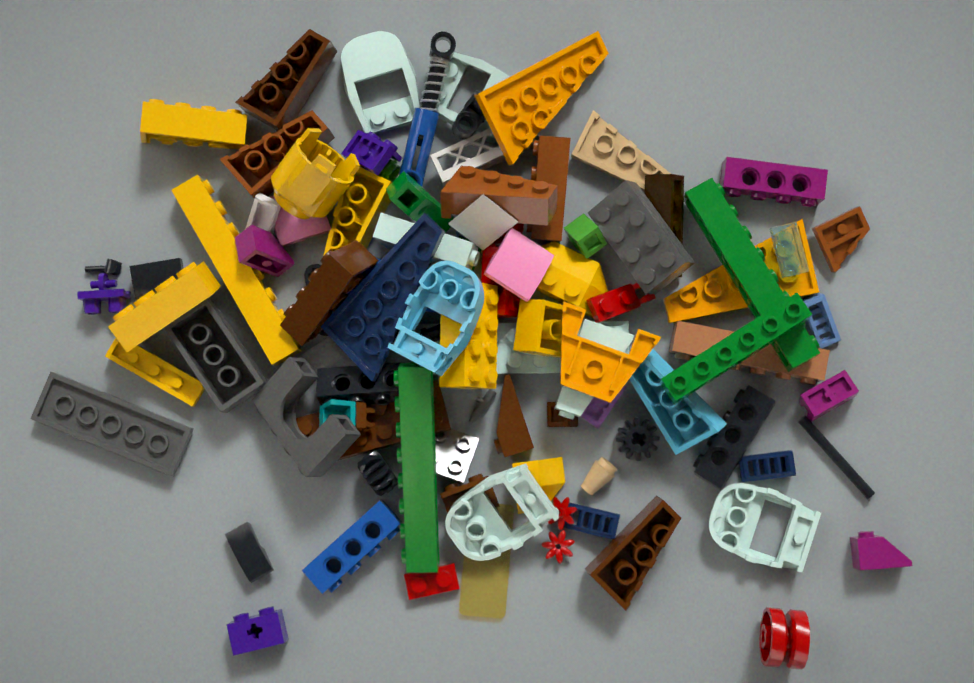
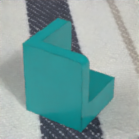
M331 399L321 405L319 427L331 414L347 415L355 426L356 402Z

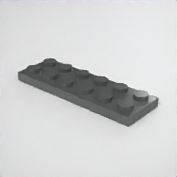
M50 372L30 418L169 476L175 475L194 428L55 372Z

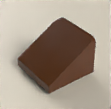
M547 402V427H578V416L574 415L573 420L558 415L560 410L554 409L556 402Z

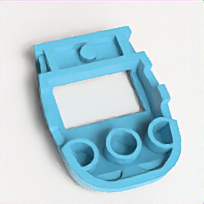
M447 260L432 265L419 280L420 286L415 294H409L405 302L408 306L403 318L399 317L395 326L399 330L394 345L389 343L387 347L441 377L468 345L484 304V290L477 275L472 270ZM427 308L462 324L459 330L461 333L453 344L450 343L447 348L414 332Z

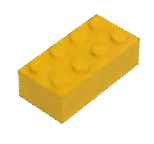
M204 261L198 265L195 262L190 263L176 273L177 279L171 276L154 288L157 293H154L153 290L149 291L133 303L136 306L135 308L130 304L112 317L115 322L109 325L108 328L126 352L197 306L221 287Z
M482 283L484 304L474 332L465 349L442 377L439 376V387L471 390L496 389L498 377V286ZM442 314L440 321V345L447 348L450 343L453 344L461 333L459 330L462 324Z

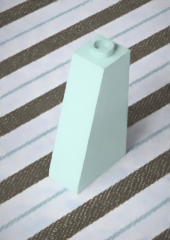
M380 213L373 238L386 248L392 249L415 223ZM444 234L432 261H453L472 270V267L478 263L480 253L478 247L473 242Z
M584 319L578 335L621 352L626 351L634 338L633 334ZM562 386L554 409L560 410L558 415L573 420L574 415L578 417L582 415L593 397Z

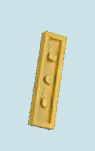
M115 338L105 355L108 359L192 407L196 406L205 390L197 378L139 345L126 352L117 338Z

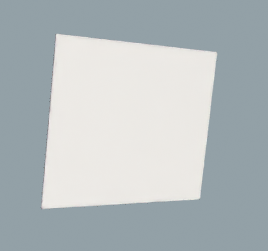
M483 194L448 224L480 249L484 250L517 224L518 221Z

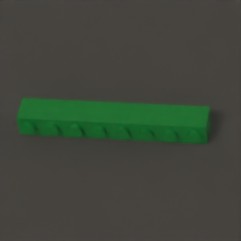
M710 178L686 191L684 202L756 319L790 296L786 291L782 292L778 285L779 280L773 269H768L764 262L765 256L759 247L755 248L750 240L752 236L749 229L745 225H741L737 219L739 215L736 208L732 204L729 205L724 198L725 191L719 183L716 184L713 178ZM805 322L771 343L788 373L820 354L818 350L820 348L819 343L813 335L808 334L805 329Z
M415 362L401 363L398 370H394V386H399V396L395 397V411L400 412V422L396 423V437L401 438V448L397 449V462L402 463V473L398 474V487L403 489V498L399 500V512L404 514V523H401L400 536L401 539H405V548H402L401 560L402 564H406L407 573L438 572L440 552L433 372Z

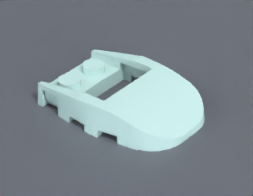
M377 31L356 37L348 42L341 53L344 89L364 133L368 134L371 131L374 134H379L411 124L415 108H420V97L414 67L400 40L389 32ZM403 69L410 96L362 110L354 83Z
M454 52L451 62L445 68L444 74L446 76L443 77L442 81L444 85H441L440 91L442 93L439 94L438 100L440 102L437 103L436 108L438 111L435 112L440 114L439 118L451 125L453 124L458 113L447 108L469 66L491 75L484 90L510 76L484 60ZM487 120L478 127L473 135L490 128ZM459 121L461 129L471 130V126L467 121ZM494 134L486 139L487 142L497 143Z
M525 463L490 475L461 496L450 508L446 516L445 527L449 537L466 557L477 561L491 560L501 556V552L511 548L515 551L522 547L523 542L543 531V525L552 518L554 521L559 519V510L551 503ZM504 483L530 521L511 530L484 491Z
M734 483L725 487L717 495L709 516V531L714 541L720 547L737 554L747 561L803 572L821 513L819 511H812L803 506V503L777 490L746 483ZM765 500L792 509L777 558L750 549Z

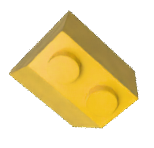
M520 299L513 350L561 358L563 305L543 299H530L528 302Z

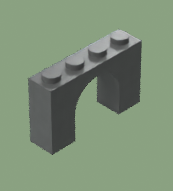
M289 357L254 396L252 401L256 405L258 413L270 425L272 433L284 445L286 453L294 459L300 473L305 477H322L361 434L347 415L331 414L310 437L307 438L302 434L296 422L297 404L302 395L318 379V376L306 359Z

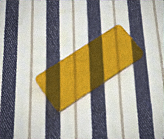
M499 504L500 507L496 509L510 529L513 530L514 507L510 504ZM511 549L501 552L499 557L484 561L473 560L464 555L459 608L462 615L503 618L505 616Z

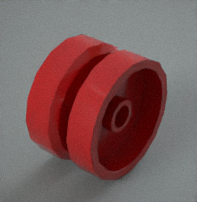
M766 607L764 609L759 635L760 657L764 666L779 667L783 661L786 667L790 669L802 670L806 666L810 648V626L805 611L790 609L785 615L780 608Z

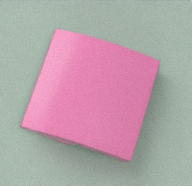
M282 207L274 227L277 240L282 247L302 242L309 237L329 233L331 229L327 216L300 219L289 214Z
M511 228L506 233L498 251L493 255L484 275L528 302L545 275L554 255Z

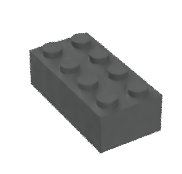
M625 180L588 212V215L599 227L601 233L645 294H657L695 264V261L636 182Z
M205 299L164 327L220 412H230L259 392L268 382L212 300Z

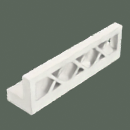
M491 128L430 155L443 187L461 165L485 170L506 160L499 146L491 148L484 145L487 137L493 134ZM533 139V142L528 146V148H525L522 152L533 148L535 139ZM468 145L479 148L477 155L471 159L461 156L464 147ZM446 155L456 158L453 167L443 171L438 159Z

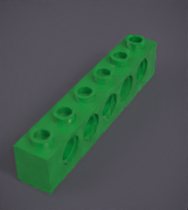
M795 293L661 378L660 384L675 405L808 321L812 313L799 294Z

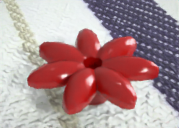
M554 497L553 503L555 508L557 507L559 510V519L554 521L552 518L548 523L558 522V528L562 530L565 521L569 524H574V520L569 514L575 513L577 508L568 507L570 503L569 497H566L562 503L557 497Z
M565 530L559 533L558 538L550 531L548 536L551 542L541 543L542 547L550 549L545 556L546 559L556 555L557 562L561 564L563 554L568 557L573 556V553L567 547L573 545L575 541L573 539L565 540Z

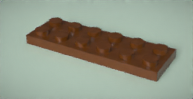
M439 380L433 381L435 434L452 429L441 387H439ZM395 402L388 405L366 404V408L375 409L374 414L366 415V420L370 423H375V426L360 431L361 435L337 461L401 444V438L396 437V423L400 422V412L395 411ZM319 412L296 418L300 431L307 438L313 435L319 428Z

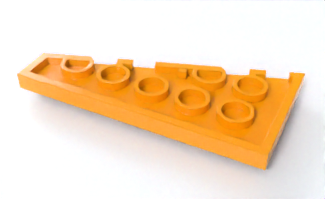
M599 31L474 95L508 165L515 163L522 151L528 148L536 135L548 125L567 103L568 98L580 88L581 83L588 75L593 73L609 54Z
M803 219L755 246V248L759 247L765 256L764 262L768 269H773L779 280L778 285L782 292L786 291L789 296L798 293L800 297L819 293ZM723 265L663 299L669 324L676 321H685L748 308Z

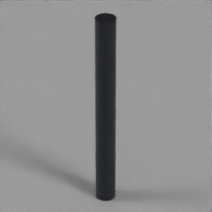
M805 415L799 419L798 423L867 499L875 494L872 488Z

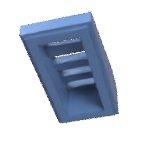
M817 293L803 298L802 300L807 307L817 304V307L810 309L812 316L818 313L822 315L814 320L811 316L805 322L809 335H813L816 338L820 348L824 349L841 341L825 295ZM826 323V326L816 329L817 325ZM830 332L831 335L820 339L819 335Z

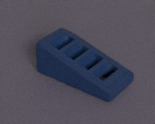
M792 450L743 456L739 462L741 482L796 476ZM780 457H784L786 471H782ZM769 458H773L774 473H771ZM759 459L763 461L764 474H760ZM752 460L754 475L750 476L748 461Z
M569 503L568 507H576L577 510H580L577 525L569 524L565 521L564 528L615 540L620 514ZM585 512L590 513L587 527L582 526ZM596 514L600 515L597 530L593 529ZM606 517L610 518L608 532L603 531Z

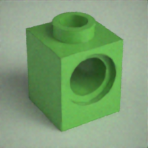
M584 213L564 227L572 245L586 259L607 245L599 227Z

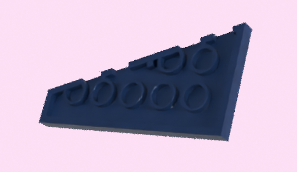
M426 213L415 222L320 326L372 382L377 380L390 352V349L387 348L388 344H393L399 333L395 326L399 317L403 318L408 306L405 302L409 294L414 295L419 288V280L428 270L445 234V231Z

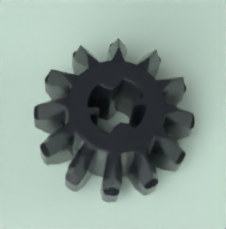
M639 417L634 418V427L629 420H625L624 424L627 430L621 427L617 429L619 433L624 434L623 437L615 438L616 442H624V445L620 446L618 451L623 452L629 449L625 456L627 459H630L635 452L636 461H641V452L646 458H650L651 455L648 448L654 451L658 449L651 442L660 440L659 436H651V433L657 430L656 426L646 429L649 424L647 419L640 426ZM633 433L637 435L642 434L643 440L640 441L643 443L641 445L632 443L631 439H634L632 437Z
M373 451L370 454L368 453L357 463L359 471L377 495L382 496L385 493H389L398 484L397 477L379 452Z

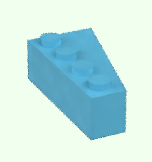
M652 349L629 380L673 452L677 455L719 432L727 423L696 392L674 405L660 384L661 378L674 371V369Z

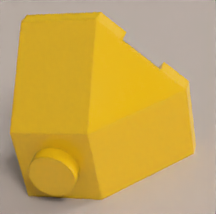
M562 457L512 463V468L526 463L528 470L550 501L565 484ZM517 503L518 514H523V510Z

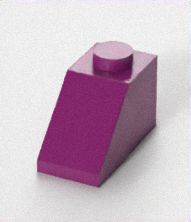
M251 224L235 237L238 260L241 264L275 277H279L295 265L291 256L269 231Z
M860 531L858 536L850 537L852 564L855 569L872 570L912 566V561L884 537L874 535V531Z

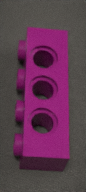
M726 157L722 162L720 185L728 197L749 195L752 200L764 201L766 198L776 199L775 202L781 204H790L791 201L801 202V206L816 207V204L825 200L828 170ZM742 175H749L753 180V185H746L742 180ZM767 179H775L778 183V188H771L767 183ZM793 181L801 183L803 187L802 192H798L793 188Z

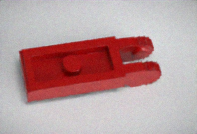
M630 283L589 298L586 301L595 322L600 323L641 307L642 304L656 299L655 294H647L638 299L635 290L642 288L638 283Z

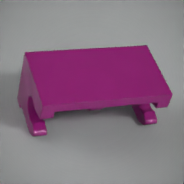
M843 370L801 394L799 403L801 407L804 406L808 412L807 418L812 422L855 398L859 390L846 370Z

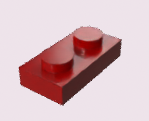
M455 563L439 566L438 572L404 574L409 600L460 589Z

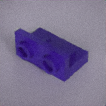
M358 130L341 153L345 158L351 153L355 154L360 167L376 175L380 174L390 158L398 162L403 159L396 152L398 147L387 139L383 142L380 137L371 131L366 134Z

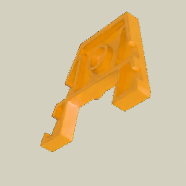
M564 302L562 306L560 385L611 403L651 350L657 345L661 337L638 329L630 352L626 354L578 336L577 334L586 309Z

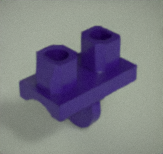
M100 273L98 281L90 282L91 289L99 288V290L78 291L77 299L83 301L85 314H101V301H108L110 313H119L126 307V299H131V292L125 291V289H110V287H117V280H109L106 273Z

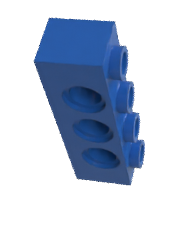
M382 499L379 500L302 570L303 573L322 594L327 589L332 593L343 583L340 578L346 572L352 575L362 566L359 561L366 554L371 558L382 548L379 543L385 537L390 541L400 532L398 526L402 521ZM374 523L380 527V535L374 538L368 535L367 527L369 524ZM350 541H356L360 544L361 551L359 554L353 555L349 552L348 544ZM335 558L340 561L341 570L339 572L330 570V559Z

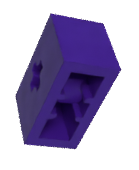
M274 606L258 610V615L249 617V613H242L233 616L234 621L227 624L233 656L285 643L289 638L282 609L274 611ZM256 625L257 627H262L263 631L258 634L257 631L253 632L252 628Z

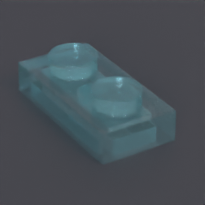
M797 222L770 228L782 278L809 272Z

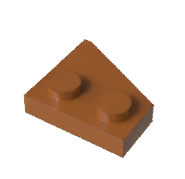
M860 206L854 207L812 228L831 272H837L841 268V263L848 255H851L857 247L858 241L863 239L870 230Z

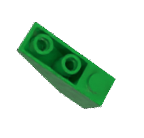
M405 171L386 188L389 199L413 220L417 221L426 213L445 233L452 227L448 223L455 217L452 215L451 218H442L441 204Z

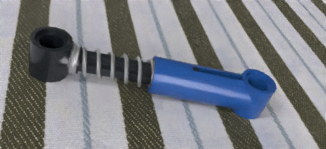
M445 31L436 33L431 39L429 53L431 64L428 65L429 73L426 74L425 90L421 92L423 99L420 100L421 107L414 110L399 173L400 175L405 171L409 176L415 177L421 187L423 186L440 115L435 111H438L436 106L440 102L438 97L442 93L440 91L441 85H444L442 81L443 77L446 76L444 74L445 68L451 62L456 48L455 38ZM440 40H445L449 43L450 49L447 52H440L436 48V43ZM416 146H421L416 171L411 170Z

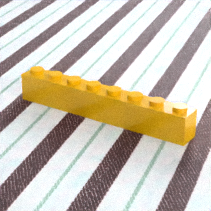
M196 175L173 188L171 191L270 363L278 366L289 357L302 352L300 344L280 326L285 318L283 315L285 311L283 309L278 310L274 301L277 300V297L270 287L266 288L263 284L262 279L265 277L262 271L239 263L235 237L240 233L233 222L228 223L224 215L227 214V211L221 201L216 202L212 196L215 190L209 180H203L199 175Z

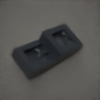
M249 522L225 534L249 582L252 583L274 570L265 549L260 545Z

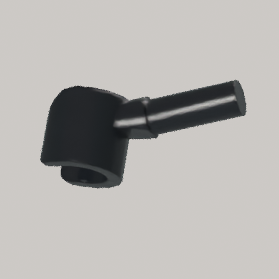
M107 259L105 266H85V272H105L118 275L122 263L113 259Z

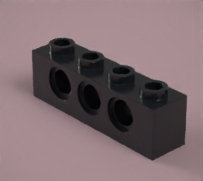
M414 362L386 363L374 382L358 366L317 369L316 397L320 405L331 399L388 405L395 402V397L399 396V386L391 387L394 384V370H398L401 363ZM374 384V387L366 389L367 386ZM349 386L347 390L340 391L343 387Z
M750 385L745 390H739L733 400L736 403L732 412L727 410L722 417L727 425L718 434L715 433L710 436L706 443L709 449L705 455L700 453L693 464V467L696 468L694 474L720 491L724 488L775 406V400ZM743 409H748L752 411L754 417L750 421H743L738 416L739 412ZM729 431L738 432L740 435L739 441L729 443L725 439L726 433ZM716 452L724 453L727 457L726 462L722 465L714 464L711 460L713 454Z

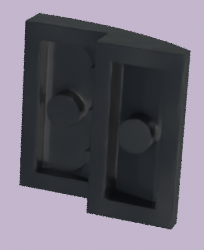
M175 258L129 266L136 300L151 290L157 293L154 288L171 276L177 279L176 273L183 269L182 259Z

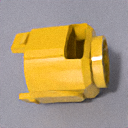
M307 128L303 135L296 140L271 176L274 198L286 212L300 219L327 216L353 182L354 175L360 168L355 154L351 153L345 160L329 145L318 140L322 133L319 128Z

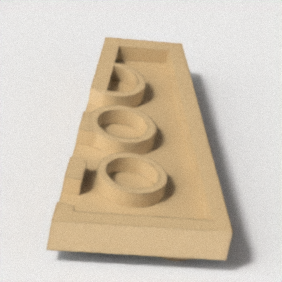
M594 110L571 154L572 158L618 180L636 182L643 192H645L646 175L671 174L653 158L638 149L637 145L631 140H627L615 127L600 118V115Z

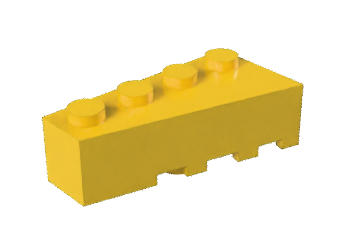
M149 99V102L143 101L141 143H151V139L161 141L162 144L173 145L178 140L187 146L198 147L202 146L203 142H207L211 148L239 150V148L245 145L247 115L242 114V111L236 109H228L227 112L216 111V108L212 106H201V109L192 108L187 103L177 102L175 105H168L159 99Z
M361 167L354 175L353 182L340 197L337 207L334 209V220L332 228L329 230L324 255L329 250L334 252L355 240L367 249L373 237L380 213H385L391 202L386 190L392 183L391 181Z

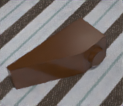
M510 374L504 378L497 426L498 438L493 440L497 453H503L504 458L534 448Z

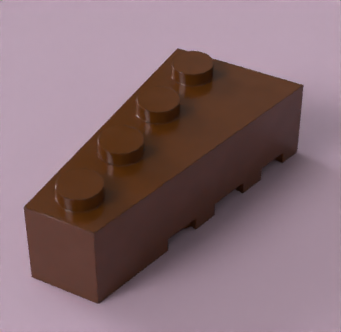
M656 495L615 537V540H612L591 561L585 570L627 611L631 604L630 601L636 591H639L643 584V579L649 569H652L659 552L662 547H665L681 517L662 498Z

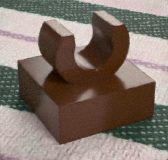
M356 402L355 427L359 432L375 426V423H370L366 420V415L374 414L375 409L366 408V403Z

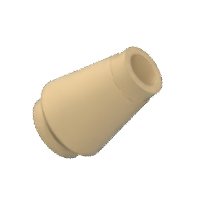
M601 457L598 461L595 460L581 487L587 493L593 495L615 477L614 473L617 471V468L604 457Z

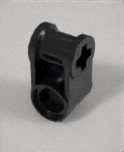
M478 89L466 102L464 108L452 124L453 134L459 139L465 140L471 137L478 127L486 121L474 96L480 93ZM459 121H467L471 126V130L461 129Z

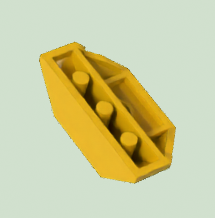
M555 241L542 245L541 247L553 254L554 257L536 290L561 303L567 302L586 309L585 315L593 318L586 300L608 292L600 263L590 258L586 259L582 254Z

